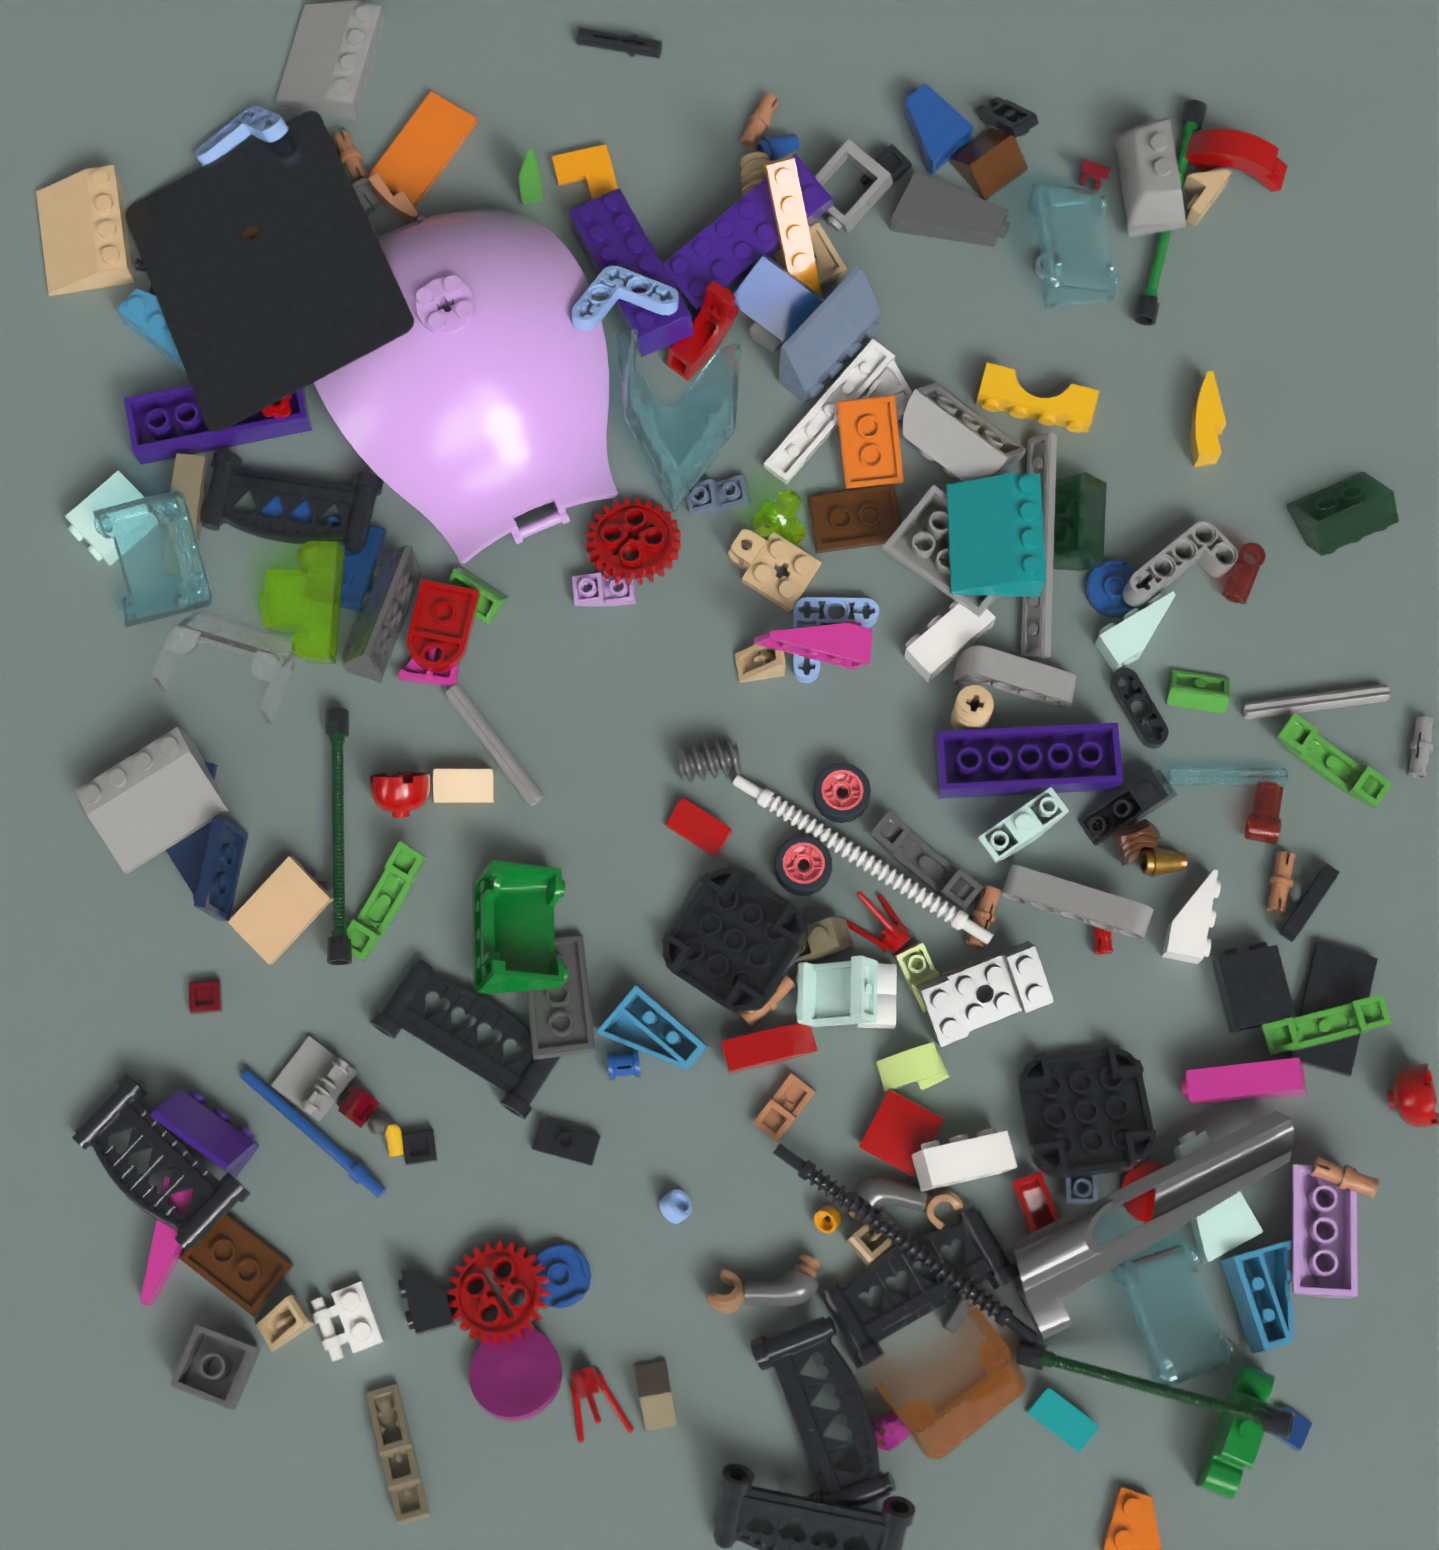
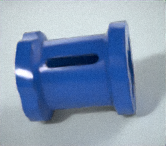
M633 1050L631 1054L613 1055L612 1052L607 1053L610 1080H615L617 1076L635 1075L636 1078L641 1077L638 1050Z

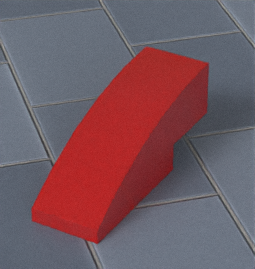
M800 1023L721 1041V1048L729 1075L818 1052L811 1026Z
M1041 1171L1011 1182L1028 1235L1060 1219Z

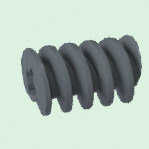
M729 738L725 739L723 748L717 740L713 741L711 750L706 742L701 743L699 752L694 744L689 745L687 754L682 746L677 747L681 781L683 775H686L689 782H693L695 773H698L701 780H705L707 771H710L713 778H717L719 769L723 771L726 777L729 776L730 767L734 768L737 775L741 774L737 743L733 746Z

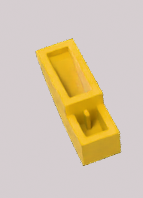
M1214 371L1207 372L1192 413L1190 442L1194 467L1216 464L1222 453L1218 435L1222 434L1227 423Z

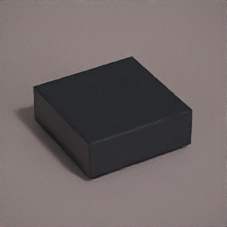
M433 1129L402 1133L405 1163L407 1166L438 1161Z

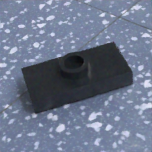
M540 1119L532 1150L593 1166L601 1135Z

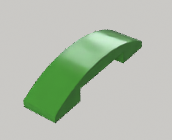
M1293 713L1277 736L1282 744L1326 781L1353 798L1376 808L1393 783L1371 767L1367 766L1364 768L1318 735L1319 729L1297 713Z
M402 841L398 842L384 866L386 869L357 919H353L347 929V937L351 939L352 955L362 961L367 959L392 923L425 861V855Z
M1379 994L1327 1010L1261 1025L1271 1056L1347 1038L1391 1025L1392 1022L1384 996Z

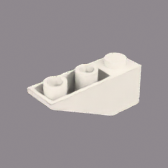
M1213 870L1168 925L1162 957L1199 964L1204 957H1208L1211 948V939L1207 938L1209 927L1213 928L1216 919V910L1212 909L1213 899L1219 897L1221 881L1217 880L1218 870Z

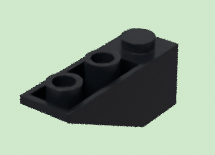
M1152 770L1080 819L1079 823L1094 846L1110 838L1112 836L1111 832L1115 828L1123 824L1135 823L1177 796L1161 770Z

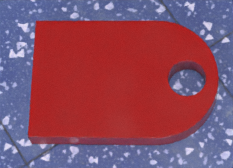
M421 580L407 635V647L417 665L428 671L441 672L453 668L463 659L468 647L481 595L479 590ZM438 649L442 652V656L438 661L430 662L426 660L428 651Z

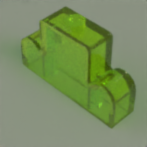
M309 541L304 543L297 553L298 562L303 568L301 570H266L264 592H261L259 596V606L262 610V626L272 633L294 634L290 642L291 649L294 654L308 663L336 664L345 551V548L337 541Z

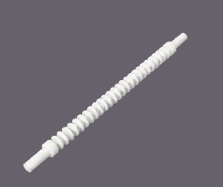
M739 774L734 779L732 785L755 798L759 806L763 808L769 807V812L776 811L777 817L784 816L783 820H790L791 826L797 824L798 830L805 829L806 835L811 833L813 838H819L822 843H827V848L833 847L834 853L841 852L842 858L848 856V861L852 862L854 860L856 867L862 865L863 871L870 870L871 876L878 875L879 881L884 879L885 885L892 884L893 890L900 889V894L906 893L907 899L913 897L915 904L921 902L922 908L929 907L930 913L935 911L938 918L943 916L944 922L950 921L953 928L957 930L963 929L987 945L993 938V933L970 920L966 912L962 910L957 912L955 910L956 906L949 907L948 901L944 903L940 901V896L934 898V893H927L926 887L920 889L918 887L919 883L912 884L911 878L904 879L903 873L898 875L896 873L897 869L890 870L889 864L882 865L881 859L875 861V856H868L867 850L861 852L860 846L853 847V842L847 843L845 837L839 838L838 832L833 834L830 827L825 829L823 828V823L818 825L816 823L817 819L810 820L809 814L802 815V810L796 811L795 805L788 806L787 800L781 802V797H774L773 791L768 788L763 790Z

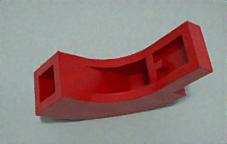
M1207 129L1192 133L1185 158L1202 172L1217 168L1241 170L1253 176L1271 192L1281 190L1288 167L1277 157L1278 147L1256 135L1232 129Z
M715 281L709 284L706 288L701 310L692 324L694 335L676 342L669 348L666 365L686 381H689L711 358L726 337L737 316L739 307L735 305L736 297L729 289L722 287Z

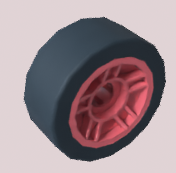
M846 763L832 764L822 770L816 779L813 791L815 807L829 821L837 823L852 822L862 816L868 807L871 794L870 783L864 772L856 766ZM838 788L845 792L848 791V795L844 798L837 796Z
M796 836L787 840L779 848L775 858V875L779 884L787 892L797 896H809L819 892L828 883L832 872V857L828 848L820 840L811 836ZM800 860H804V863L809 865L807 870L802 871L798 868Z

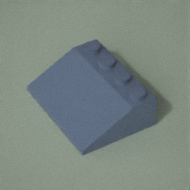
M857 265L781 346L779 383L804 404L810 397L816 398L825 386L824 382L829 377H836L843 368L842 363L848 357L853 358L861 349V343L866 337L872 338L881 326L879 324L881 311L861 267Z

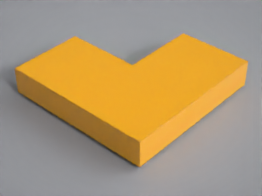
M607 144L552 156L559 186L586 180L591 200L618 189Z

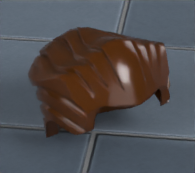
M1147 819L1136 823L1120 825V827L1115 828L1111 832L1122 866L1137 860L1140 849L1156 848L1158 846V838H1161L1156 826Z

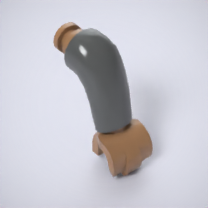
M882 1176L868 1177L858 1182L852 1189L856 1193L854 1198L859 1196V1202H867L866 1207L869 1209L874 1207V1209L879 1211L887 1205L900 1206L917 1211L924 1209L931 1223L940 1230L945 1224L943 1220L934 1214V1208L938 1203L948 1202L952 1205L953 1209L963 1208L962 1201L957 1194L946 1189L934 1190L928 1194V1191L921 1192V1189L916 1186ZM851 1211L850 1213H848L854 1218V1212ZM861 1217L854 1218V1219H856L858 1222L861 1223V1221H862V1218H861Z
M800 1255L798 1259L800 1265H796L794 1270H788L786 1275L779 1280L746 1282V1285H742L737 1275L723 1269L720 1274L721 1283L731 1286L734 1290L729 1295H720L715 1291L710 1293L706 1300L710 1307L723 1314L735 1312L740 1308L743 1301L745 1305L761 1307H794L804 1304L814 1295L819 1286L818 1282L815 1281L817 1275L815 1270H819L821 1263L810 1256Z

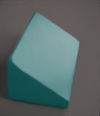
M1048 1386L1042 1390L1027 1411L1031 1417L1078 1453L1100 1427Z

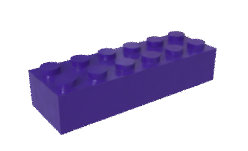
M795 153L792 157L795 158L809 226L834 204L831 196ZM767 177L663 263L672 281L698 313L701 310L706 288L709 284L715 281L731 291L745 278L763 253L771 258L781 249Z
M620 188L568 210L572 232L597 276L606 267L619 266L676 289ZM635 288L632 291H634L635 293H644L647 290L644 288ZM679 292L678 309L670 315L657 314L620 298L613 305L641 357L694 335L691 314Z
M191 385L124 398L132 450L140 465L176 458V453L192 455L312 431L304 388L292 394V398L289 400L291 408L289 416L281 418L266 417L261 410L219 432L211 431L207 427Z
M1118 723L937 731L934 739L938 799L1041 794L1050 787H1052L1055 793L1118 790L1123 782Z

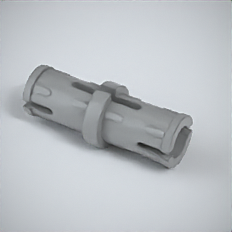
M1420 716L1415 718L1413 742L1409 744L1411 759L1407 775L1415 779H1426L1428 777L1429 757L1434 751V745L1431 743L1435 720L1430 717Z

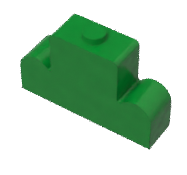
M1244 1363L1238 1364L1225 1402L1237 1403V1405H1244L1250 1407V1409L1254 1408V1410L1258 1408L1266 1410L1267 1405L1273 1406L1266 1402L1272 1392L1275 1376ZM1221 1413L1196 1486L1221 1497L1232 1499L1239 1488L1243 1469L1252 1468L1265 1433L1262 1431L1263 1426L1255 1424L1253 1420L1249 1421L1248 1419H1241L1240 1416L1236 1417V1415L1232 1416V1414Z

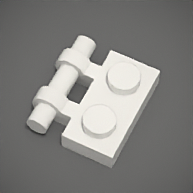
M362 1281L331 1293L335 1306L330 1308L326 1307L323 1297L311 1301L315 1312L312 1314L315 1324L319 1323L324 1337L322 1344L324 1350L329 1351L332 1362L344 1358L341 1345L348 1342L354 1354L384 1342ZM340 1316L345 1330L340 1335H336L331 1318Z

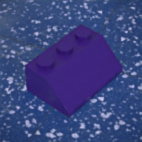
M179 1089L151 1113L150 1116L235 1177L238 1176L259 1148L257 1144L252 1142L255 1138L254 1134L241 1125L237 1130L228 1124L231 1119L228 1115L217 1107L213 1112L203 1106L206 1099L192 1089L188 1094Z

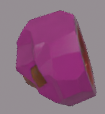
M888 1409L873 1421L879 1449L891 1451L911 1435L892 1409Z

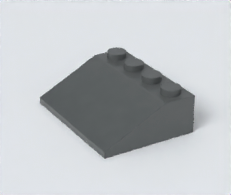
M405 545L385 556L382 565H377L373 575L374 586L372 591L368 590L363 600L364 612L361 618L357 617L353 625V640L351 645L347 644L342 654V661H344L343 664L347 672L381 683L422 577L412 546Z

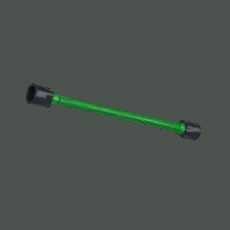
M1199 100L1186 101L1182 113L1181 122H1183L1184 134L1177 159L1181 189L1187 169L1188 160L1185 158L1190 138L1192 133L1201 130L1207 110V105ZM1171 230L1159 233L1147 287L1143 295H1140L1133 316V320L1138 324L1150 326L1156 323L1159 308L1157 288Z

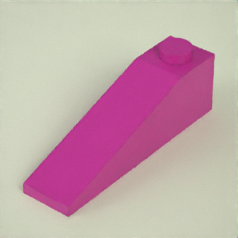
M846 621L841 624L770 631L754 638V644L854 670L870 664L872 629L862 627L861 623L856 621Z
M165 1177L162 1194L167 1192L171 1177ZM194 1188L173 1194L170 1197L169 1204L177 1206L179 1214L183 1215L188 1212ZM156 1220L140 1304L147 1306L154 1305L184 1250L174 1239L178 1235L177 1230Z

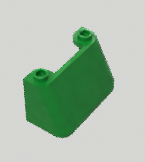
M491 860L478 876L474 884L472 896L473 980L476 993L494 994L558 989L566 982L568 967L564 965L563 959L555 957L554 905L558 902L559 898H563L565 893V881L562 880L560 868Z

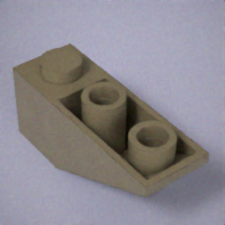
M828 917L809 924L808 939L792 967L798 966L799 962L809 963L854 948L846 919Z

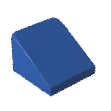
M1285 1405L1282 1408L1288 1411L1295 1412ZM1295 1412L1294 1424L1289 1438L1271 1435L1295 1451H1300L1310 1431L1312 1422Z

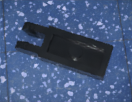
M998 97L991 100L992 109L983 105L976 109L981 122L986 125L990 124L1015 138L1027 134L1031 128L1039 124L1037 115L1034 112Z

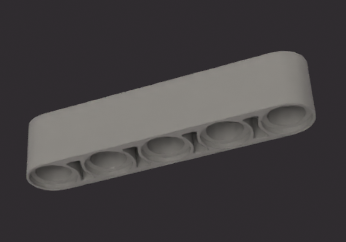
M1011 865L1001 893L1003 897L1011 901L1137 940L1144 939L1154 911L1151 907L1140 902L1018 865Z

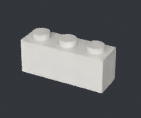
M953 601L949 606L950 611L943 617L940 614L937 615L927 625L929 629L920 636L917 633L906 643L905 646L907 648L904 658L927 682H930L953 662L960 652L969 648L993 627L996 617L988 609L978 617L957 601Z
M990 1128L977 1132L978 1137L968 1139L967 1134L949 1138V1144L940 1145L939 1140L922 1144V1150L912 1154L921 1192L1006 1173L1017 1168L1008 1131L996 1133L995 1128Z

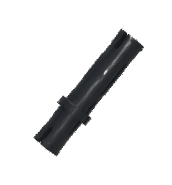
M580 27L578 31V46L582 45L628 53L630 57L642 55L660 59L661 40L639 38L638 34L633 33L631 36L583 27Z

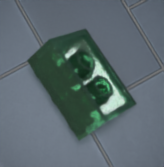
M1364 471L1287 504V510L1306 545L1320 556L1331 554L1340 547L1349 543H1356L1365 536L1383 531L1388 526L1399 522L1394 491Z
M1086 472L1056 480L1053 569L1082 571L1103 566L1107 483Z

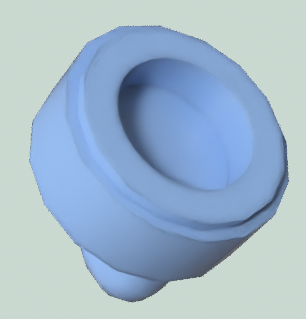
M679 1189L669 1191L659 1201L662 1215L673 1224L684 1221L693 1211L690 1198Z

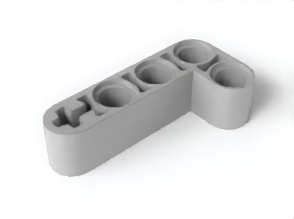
M1199 521L1131 576L1123 589V599L1133 607L1145 605L1196 562L1211 577L1222 578L1228 574L1237 561V549L1213 524L1207 521ZM1196 536L1201 537L1205 542L1200 541ZM1176 553L1182 554L1185 559L1180 558ZM1217 557L1223 559L1225 563L1220 562ZM1155 569L1162 571L1164 575H1160ZM1144 583L1146 584V588L1139 589Z
M976 645L958 654L952 683L960 688L970 685H986L1052 706L1071 707L1077 676L1073 673L993 648Z

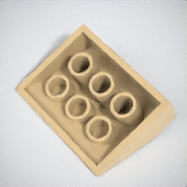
M114 165L85 169L36 191L49 296L135 283L125 217L122 181Z

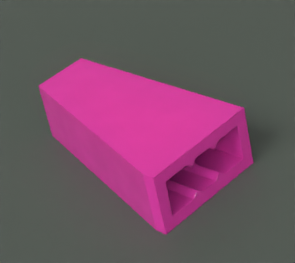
M1299 1057L1185 1070L1186 1079H1181L1183 1097H1189V1102L1192 1105L1307 1096L1304 1067Z

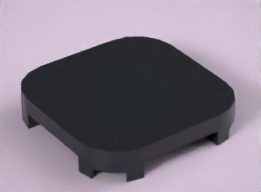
M731 866L730 868H720L712 873L707 872L700 879L703 884L670 934L665 932L661 942L663 943V957L666 962L665 966L673 974L724 1008L737 1014H751L762 1009L767 1004L804 949L808 939V923L804 914L791 902L771 891L741 870Z
M1107 1044L1106 1049L1051 1056H1047L1045 1052L1035 1055L1034 1059L1025 1066L1019 1080L1020 1103L1029 1152L1034 1164L1043 1173L1053 1178H1074L1122 1172L1138 1168L1149 1159L1156 1143V1129L1153 1128L1143 1079L1144 1069L1140 1059L1136 1060L1129 1052L1120 1049V1045Z

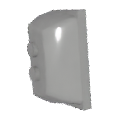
M1170 117L1151 121L1122 133L1113 134L1129 238L1186 227L1182 189Z
M936 382L915 389L909 398L903 416V436L921 449L920 453L925 458L941 464L945 473L951 477L959 478L964 482L995 476L1004 466L1020 460L1027 451L1026 448Z

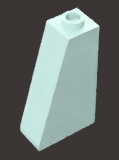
M1195 1130L1180 1137L1178 1139L1180 1145L1173 1149L1175 1159L1177 1161L1211 1144L1212 1141L1206 1131L1197 1135ZM1241 1192L1236 1193L1191 1221L1199 1256L1203 1264L1263 1233Z

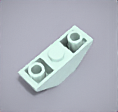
M1050 787L977 839L993 861L997 863L1017 853L1039 838L1064 817L1069 810L1052 787Z

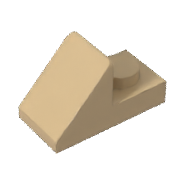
M1225 169L1194 173L1187 176L1183 188L1194 195L1187 206V209L1190 210L1186 220L1194 227L1197 226L1226 187L1232 173L1231 171Z

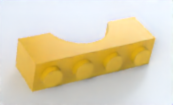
M987 362L976 405L990 412H1006L1018 419L1030 418L1038 420L1040 424L1046 426L1058 425L1066 427L1068 431L1073 433H1088L1100 390L1071 383L1058 396L1040 398L1029 394L1021 387L1017 380L1015 369Z

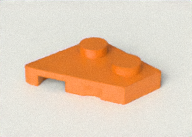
M1119 1487L1102 1550H1162L1152 1497Z

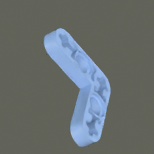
M254 105L241 112L197 148L194 155L201 165L205 166L228 154L250 135L271 143L284 136L288 131V127L280 115Z
M609 266L601 271L573 306L572 324L581 331L594 329L619 298L657 314L670 315L678 309L679 295L676 289L619 266ZM635 288H644L647 291L644 293H635L632 290ZM602 295L605 296L607 299L603 301H596L592 298L594 296Z
M801 598L794 606L793 629L841 624L846 621H856L861 623L862 627H871L878 620L879 606L874 600L869 598ZM804 606H809L810 611L819 612L820 606H824V619H819L820 613H811L810 618H804V614L799 611H803ZM832 606H840L843 608L845 615L841 619L836 620L829 616L828 610ZM849 606H854L853 612H862L863 607H868L869 612L872 613L869 615V619H864L861 613H853V619H848L850 613ZM793 654V673L795 678L802 683H811L819 676L820 661L809 658V666L815 669L810 670V674L805 675L802 669H798L803 667L804 657Z

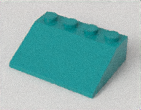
M1007 473L948 484L946 486L951 594L1040 597L1047 582L1040 474Z

